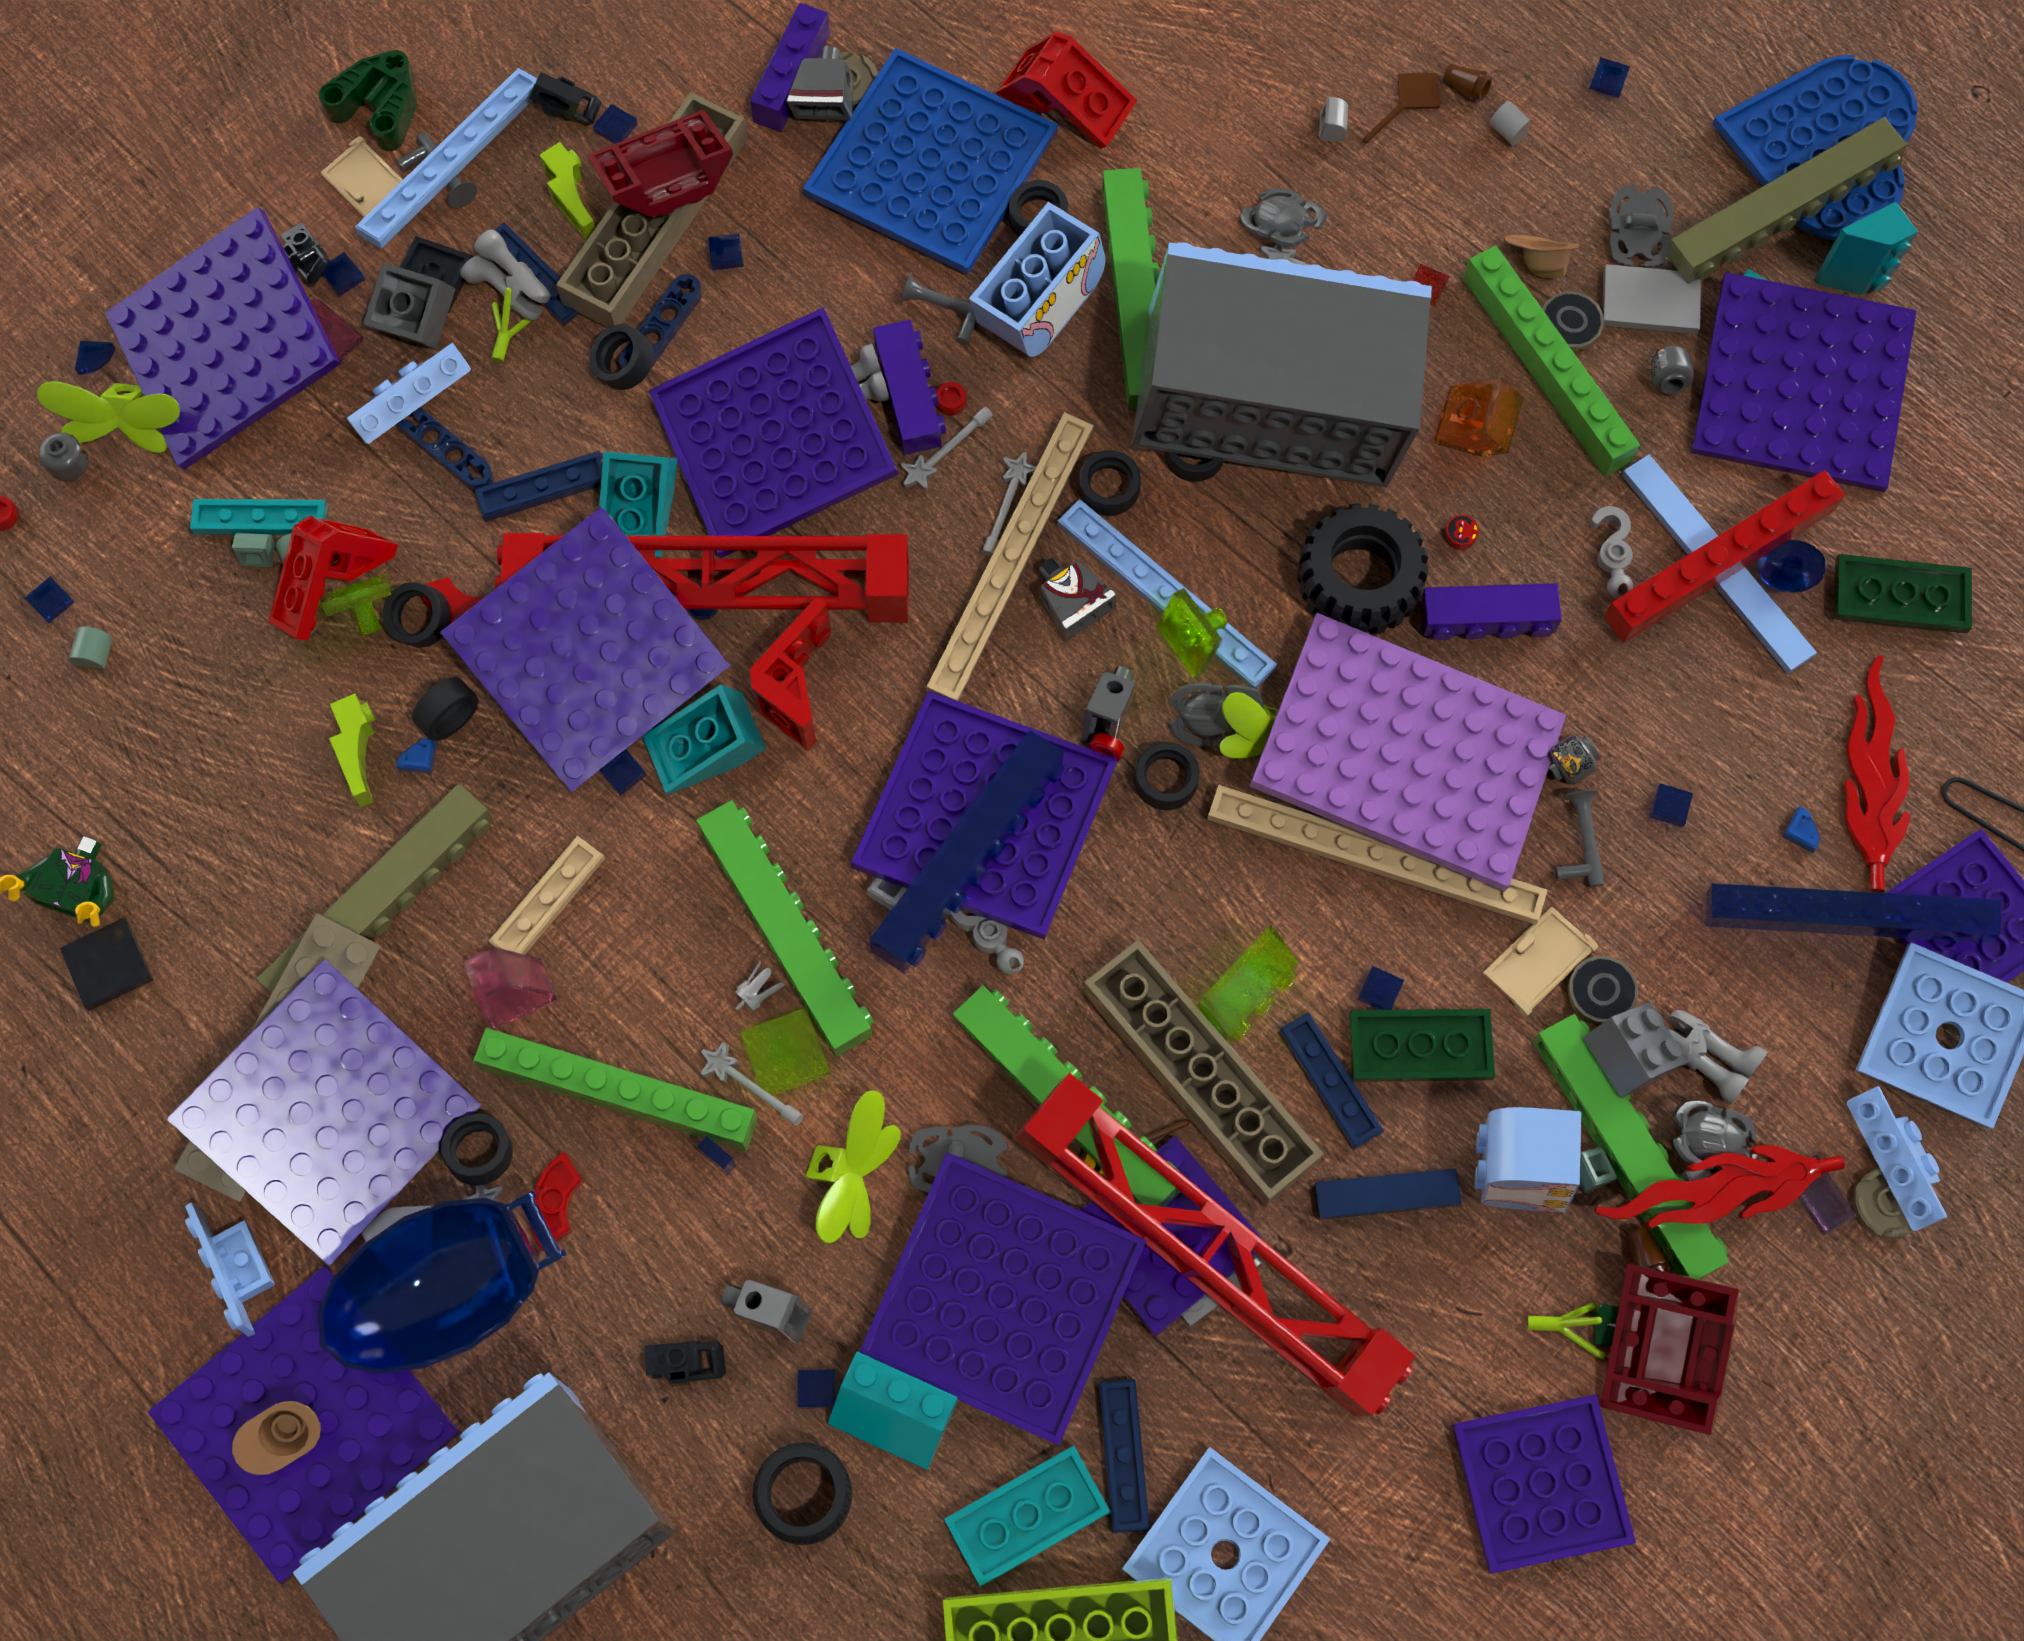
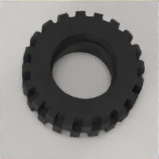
M1353 503L1345 511L1341 506L1331 510L1330 518L1327 515H1323L1316 522L1315 528L1310 529L1300 556L1297 581L1301 583L1299 588L1301 597L1304 600L1309 599L1307 608L1313 615L1319 613L1365 633L1373 630V634L1377 635L1384 633L1387 625L1390 628L1397 627L1402 623L1403 617H1409L1413 612L1428 576L1429 566L1427 561L1429 557L1427 548L1421 547L1423 543L1421 534L1418 531H1411L1413 524L1407 518L1400 520L1396 517L1397 512L1388 508L1387 512L1379 510L1378 504L1369 503L1368 508H1363L1361 503ZM1349 550L1370 551L1387 563L1392 572L1393 580L1378 589H1357L1346 584L1338 577L1332 566V560L1337 555Z

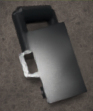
M543 72L538 76L529 98L545 106L546 111L554 117L564 116L566 119H574L586 126L594 123L602 105L599 97L576 87L575 82L562 76L555 79ZM582 98L589 101L583 115L576 112Z
M301 222L280 236L284 242L283 249L294 271H298L309 285H312L319 281L330 265L329 257L319 242Z
M689 1341L645 1346L646 1376L652 1379H661L667 1376L672 1387L690 1385V1381L720 1379L726 1373L724 1347L718 1341ZM702 1351H709L711 1370L703 1371ZM685 1375V1379L673 1380V1376Z

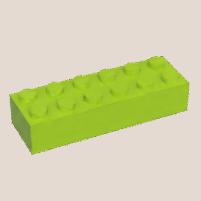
M1172 1577L947 1597L943 1600L946 1641H1178Z

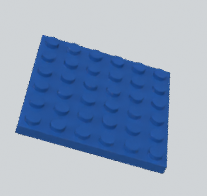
M895 48L853 111L852 120H847L803 187V195L968 275L1007 214L1010 198L1015 189L1027 182L1057 134L1058 124Z

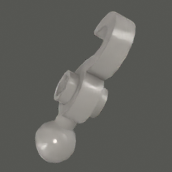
M1606 506L1595 512L1589 526L1592 529H1596L1602 522L1612 521L1618 527V531L1604 542L1597 557L1599 566L1605 572L1611 574V578L1607 582V591L1611 597L1618 599L1633 589L1631 578L1624 573L1633 559L1631 547L1624 542L1631 530V521L1622 509Z
M950 905V917L953 923L959 929L973 931V942L981 952L986 954L996 953L998 956L996 959L997 966L1001 972L1013 975L1022 969L1024 958L1021 952L1016 948H1008L1006 945L1007 928L1005 925L979 915L967 916L962 913L960 908Z

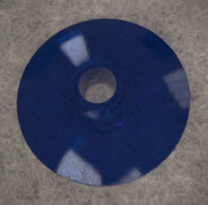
M1788 540L1758 559L1757 570L1763 582L1771 588L1782 592L1797 593L1809 590L1820 583L1826 572V561L1823 554L1815 546L1800 540Z

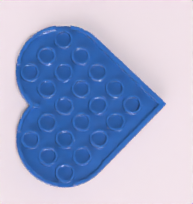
M1855 55L1835 56L1806 68L1716 116L1712 125L1759 183L1765 186L1883 117L1889 121L1907 143L1915 128L1916 114L1918 112L1916 97L1911 86L1895 69L1876 59L1868 62L1854 59ZM1901 165L1891 172H1886L1885 170L1878 174L1867 186H1858L1852 189L1841 201L1836 203L1832 201L1826 204L1816 215L1811 218L1804 217L1797 221L1796 225L1812 235L1836 240L1843 228L1894 202L1900 205L1905 184Z

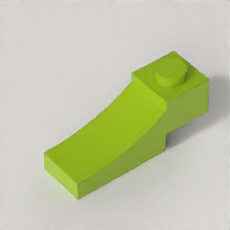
M559 142L539 155L544 173L551 180L547 183L553 203L582 238L587 241L595 230V224L578 195V183L583 181L579 169L582 163L573 150L567 151Z
M352 694L330 704L342 733L329 738L353 797L360 807H364L374 802L367 782L365 756L368 737L375 734L370 723L376 719L368 702L362 704L357 695Z

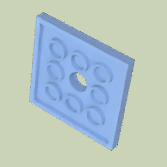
M1911 942L1906 947L1855 1072L1982 1127L1993 1129L2024 1055V990ZM1941 1024H1951L1958 1029L1960 1041L1955 1048L1945 1049L1937 1042L1936 1030Z
M1209 1447L1121 1570L1135 1581L1172 1577L1175 1612L1212 1641H1260L1328 1544L1330 1538ZM1220 1541L1231 1542L1238 1550V1561L1230 1569H1220L1212 1561V1548Z

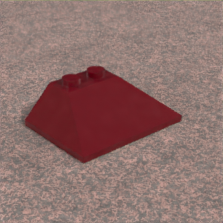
M703 109L588 154L587 157L614 202L655 217L670 214L674 209L688 203H698L704 197L713 194L733 156V151Z
M1627 1263L1600 1407L1711 1435L1723 1394L1736 1326L1739 1289Z

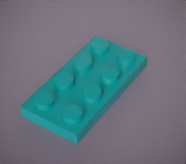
M1072 1446L944 1520L979 1587H982L1110 1513V1510L1075 1446Z

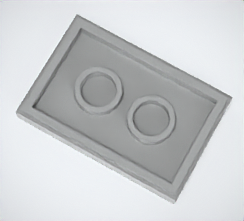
M1605 265L1603 270L1602 300L1604 326L1698 334L1700 330V278L1688 284L1681 273L1675 270Z

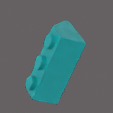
M1894 202L1843 228L1814 280L1818 285L1858 295H1863L1871 290L1875 292L1880 291L1891 282V275L1901 266V259L1912 248L1911 243L1918 230L1899 205Z
M856 1352L840 1387L828 1425L928 1470L958 1404V1397Z

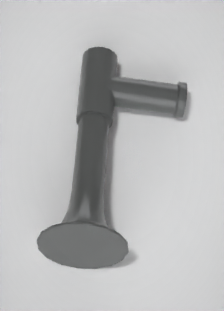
M421 133L417 136L416 142L420 146L419 148L402 158L396 159L403 172L425 159L437 147L427 133ZM457 176L453 177L448 183L451 189L448 195V203L451 207L455 208L468 205L477 195V186L472 182H462Z
M911 271L900 303L902 304L907 299H920L964 315L965 318L956 341L961 345H969L970 337L976 324V318L970 302L962 299L958 300L921 286L915 281Z
M1597 790L1574 792L1563 797L1565 800H1569L1577 811L1584 847L1585 864L1563 867L1555 866L1557 881L1587 876L1589 887L1604 885L1599 851H1597L1591 817V804L1594 796L1599 793Z

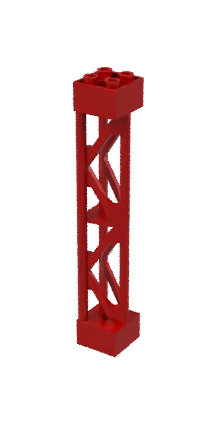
M504 533L503 545H498L497 562L498 565H501V576H496L495 589L564 535ZM867 534V536L625 535L671 593L676 595L675 598L684 609H805L816 597H819L827 604L828 609L867 610L869 622H908L909 551L907 534ZM656 550H703L702 558L655 557ZM713 550H757V557L715 558ZM817 550H867L866 559L816 558ZM785 554H789L790 556H792V557L795 558V559H779V558H781V557L784 556ZM678 571H702V588ZM714 571H733L713 584ZM761 571V572H760L759 574H757L756 576H754V577H752V578H750V579L744 581L745 579H747L748 577L752 576V575L755 574L756 572ZM788 571H792L834 596L743 595ZM840 572H866V591Z
M1070 1072L1061 1079L1014 1138L1045 1164L1055 1169L1131 1233L1147 1240L1145 1244L1317 1384L1324 1393L1352 1416L1380 1414L1391 1401L1392 1397L1388 1394L1395 1384L1401 1385L1411 1374L1413 1367L1410 1364L1416 1356L1384 1329H1371L1108 1114L1100 1107L1104 1100ZM1087 1121L1105 1178L1067 1148ZM1115 1137L1200 1208L1197 1211L1136 1204L1113 1138ZM1161 1223L1217 1230L1200 1252L1196 1254L1162 1226ZM1224 1240L1241 1290L1208 1263ZM1253 1250L1336 1318V1320L1330 1324L1275 1318L1251 1251ZM1303 1335L1355 1341L1336 1367H1334L1301 1340L1300 1337Z

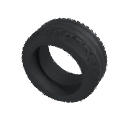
M793 1443L773 1452L759 1468L753 1485L754 1508L761 1523L780 1540L795 1545L815 1544L833 1535L846 1520L852 1502V1485L848 1472L842 1462L830 1450L812 1443ZM802 1461L812 1462L821 1466L828 1472L834 1485V1500L829 1512L820 1521L809 1526H795L782 1520L774 1510L771 1499L772 1486L779 1473L787 1466Z

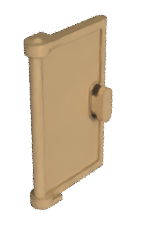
M359 136L349 143L350 148L321 171V175L365 217L403 179Z
M1550 907L1540 917L1537 925L1532 924L1482 974L1515 1004L1514 1008L1527 1017L1532 1013V1009L1585 957L1598 948V944L1589 935H1583L1558 911Z

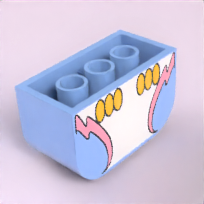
M1048 202L969 298L978 324L1030 357L1042 353L1091 295L1102 276L1105 267V254L1099 232Z
M1525 1107L1501 1108L1490 1111L1486 1123L1479 1125V1132H1477L1476 1154H1483L1482 1160H1478V1166L1475 1170V1189L1481 1190V1202L1492 1207L1565 1214L1580 1185L1581 1111Z

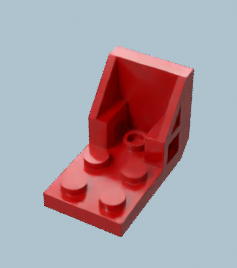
M1058 31L1027 47L996 91V94L1003 99L1041 113H1046L1057 107L1100 149L1108 146L1138 101L1072 36Z
M308 516L293 527L268 622L295 639L308 641L311 631L316 626V611L319 600L325 593V578L330 577L352 581L394 558L398 544L367 528ZM338 560L337 563H335L334 565H330L334 561Z
M816 597L750 668L751 688L757 712L806 751H809L817 741L803 667L809 660L808 655L816 647L821 648L831 635L828 607L819 597Z

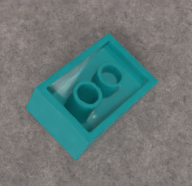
M604 451L599 508L601 506L625 535H666L675 492L677 458ZM656 550L655 557H662L663 550Z
M722 684L642 736L667 794H672L737 768L766 750L743 693Z

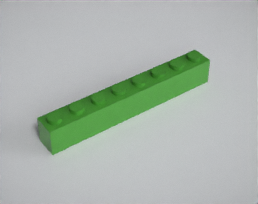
M1141 168L1103 170L1102 179L1128 410L1136 409L1149 306L1155 291V282L1159 278L1158 262L1152 263L1151 254L1156 253L1155 236L1149 235L1148 227L1152 226L1151 207H1145V199H1149L1148 180H1142Z
M1495 245L1470 258L1463 280L1604 477L1631 463L1640 446L1639 442L1498 247Z
M733 800L697 819L696 821L702 836L836 1058L873 1037L870 1025L874 1024L870 1013L864 1005L858 1007L852 998L856 995L853 985L847 976L841 979L835 970L839 966L837 959L829 947L825 950L821 947L817 939L822 936L812 919L807 922L800 912L804 909L800 898L795 891L789 893L783 883L787 881L784 872L778 863L771 865L766 856L770 853V850L761 835L754 837L749 828L753 823L744 807L738 810Z
M982 985L953 1013L956 1022L1039 1105L1069 1072L1078 1080L1082 1077L1081 1073L1069 1061L1063 1065L1054 1056L1058 1051L1045 1037L1038 1040L1030 1032L1033 1026L1022 1014L1018 1013L1014 1016L1006 1008L1009 1002L998 990L994 989L990 992ZM1091 1086L1089 1089L1104 1100L1100 1107L1129 1130L1132 1124L1118 1110L1113 1114L1104 1105L1107 1099L1094 1086ZM1087 1121L1073 1140L1101 1167ZM1142 1135L1139 1138L1152 1150H1154L1155 1152L1157 1151L1154 1145L1146 1137ZM1115 1137L1113 1138L1134 1201L1137 1204L1167 1206L1181 1191ZM1167 1160L1168 1163H1170L1174 1168H1176L1170 1161Z
M1573 1014L1538 1033L1532 1041L1573 1109L1581 1111V1122L1596 1146H1602L1617 1176V1180L1630 1201L1637 1197L1646 1187L1657 1181H1685L1680 1174L1673 1172L1667 1162L1669 1157L1665 1148L1659 1142L1655 1143L1648 1132L1650 1127L1646 1118L1641 1112L1635 1111L1629 1101L1630 1095L1623 1098L1619 1097L1584 1041L1583 1037L1591 1032L1588 1025L1582 1020L1579 1021L1577 1016ZM1666 1201L1651 1207L1639 1215L1644 1224H1646L1657 1213L1686 1210L1693 1203L1687 1201ZM1661 1223L1654 1228H1648L1675 1274L1701 1279L1730 1262L1726 1256L1728 1251L1725 1244L1718 1236H1713L1707 1223Z
M489 1028L485 1029L473 1060L481 1071L745 1152L748 1150L758 1121L755 1109Z

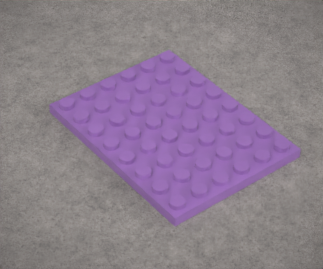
M1316 613L1249 786L1505 892L1510 886L1551 762L1549 751L1557 744L1566 715Z

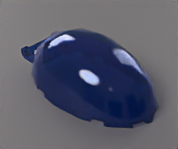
M534 1190L508 1204L488 1198L444 1201L402 1217L361 1245L345 1266L330 1280L319 1306L317 1318L320 1347L328 1351L346 1368L374 1374H385L422 1369L474 1348L509 1323L534 1291L540 1270L567 1256L564 1249L560 1250L534 1200L537 1197ZM519 1206L522 1207L548 1257L540 1262L534 1253L527 1235L512 1211Z

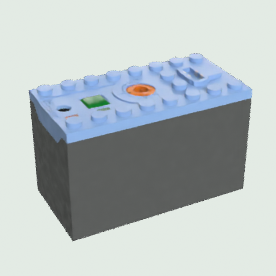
M1169 242L1149 306L1132 446L1209 459L1218 457L1223 458V461L1388 487L1420 430L1432 286L1421 285L1416 281L1403 282L1391 280L1380 275H1361L1350 270L1337 271L1325 269L1319 265L1295 264L1285 259L1271 260L1259 258L1254 254L1241 255L1225 252L1219 248L1205 249L1193 247L1188 243L1176 244Z
M550 1372L545 1376L540 1373L523 1386L525 1391L513 1401L511 1398H507L499 1403L491 1411L494 1416L482 1425L477 1422L467 1428L460 1435L462 1441L450 1450L448 1447H445L436 1452L428 1460L430 1466L419 1474L412 1472L404 1477L396 1485L398 1491L387 1499L380 1497L372 1502L364 1510L366 1516L357 1523L348 1522L340 1527L332 1535L334 1541L321 1550L320 1547H317L303 1556L299 1561L302 1566L296 1569L293 1574L340 1641H542L677 1531L574 1392Z

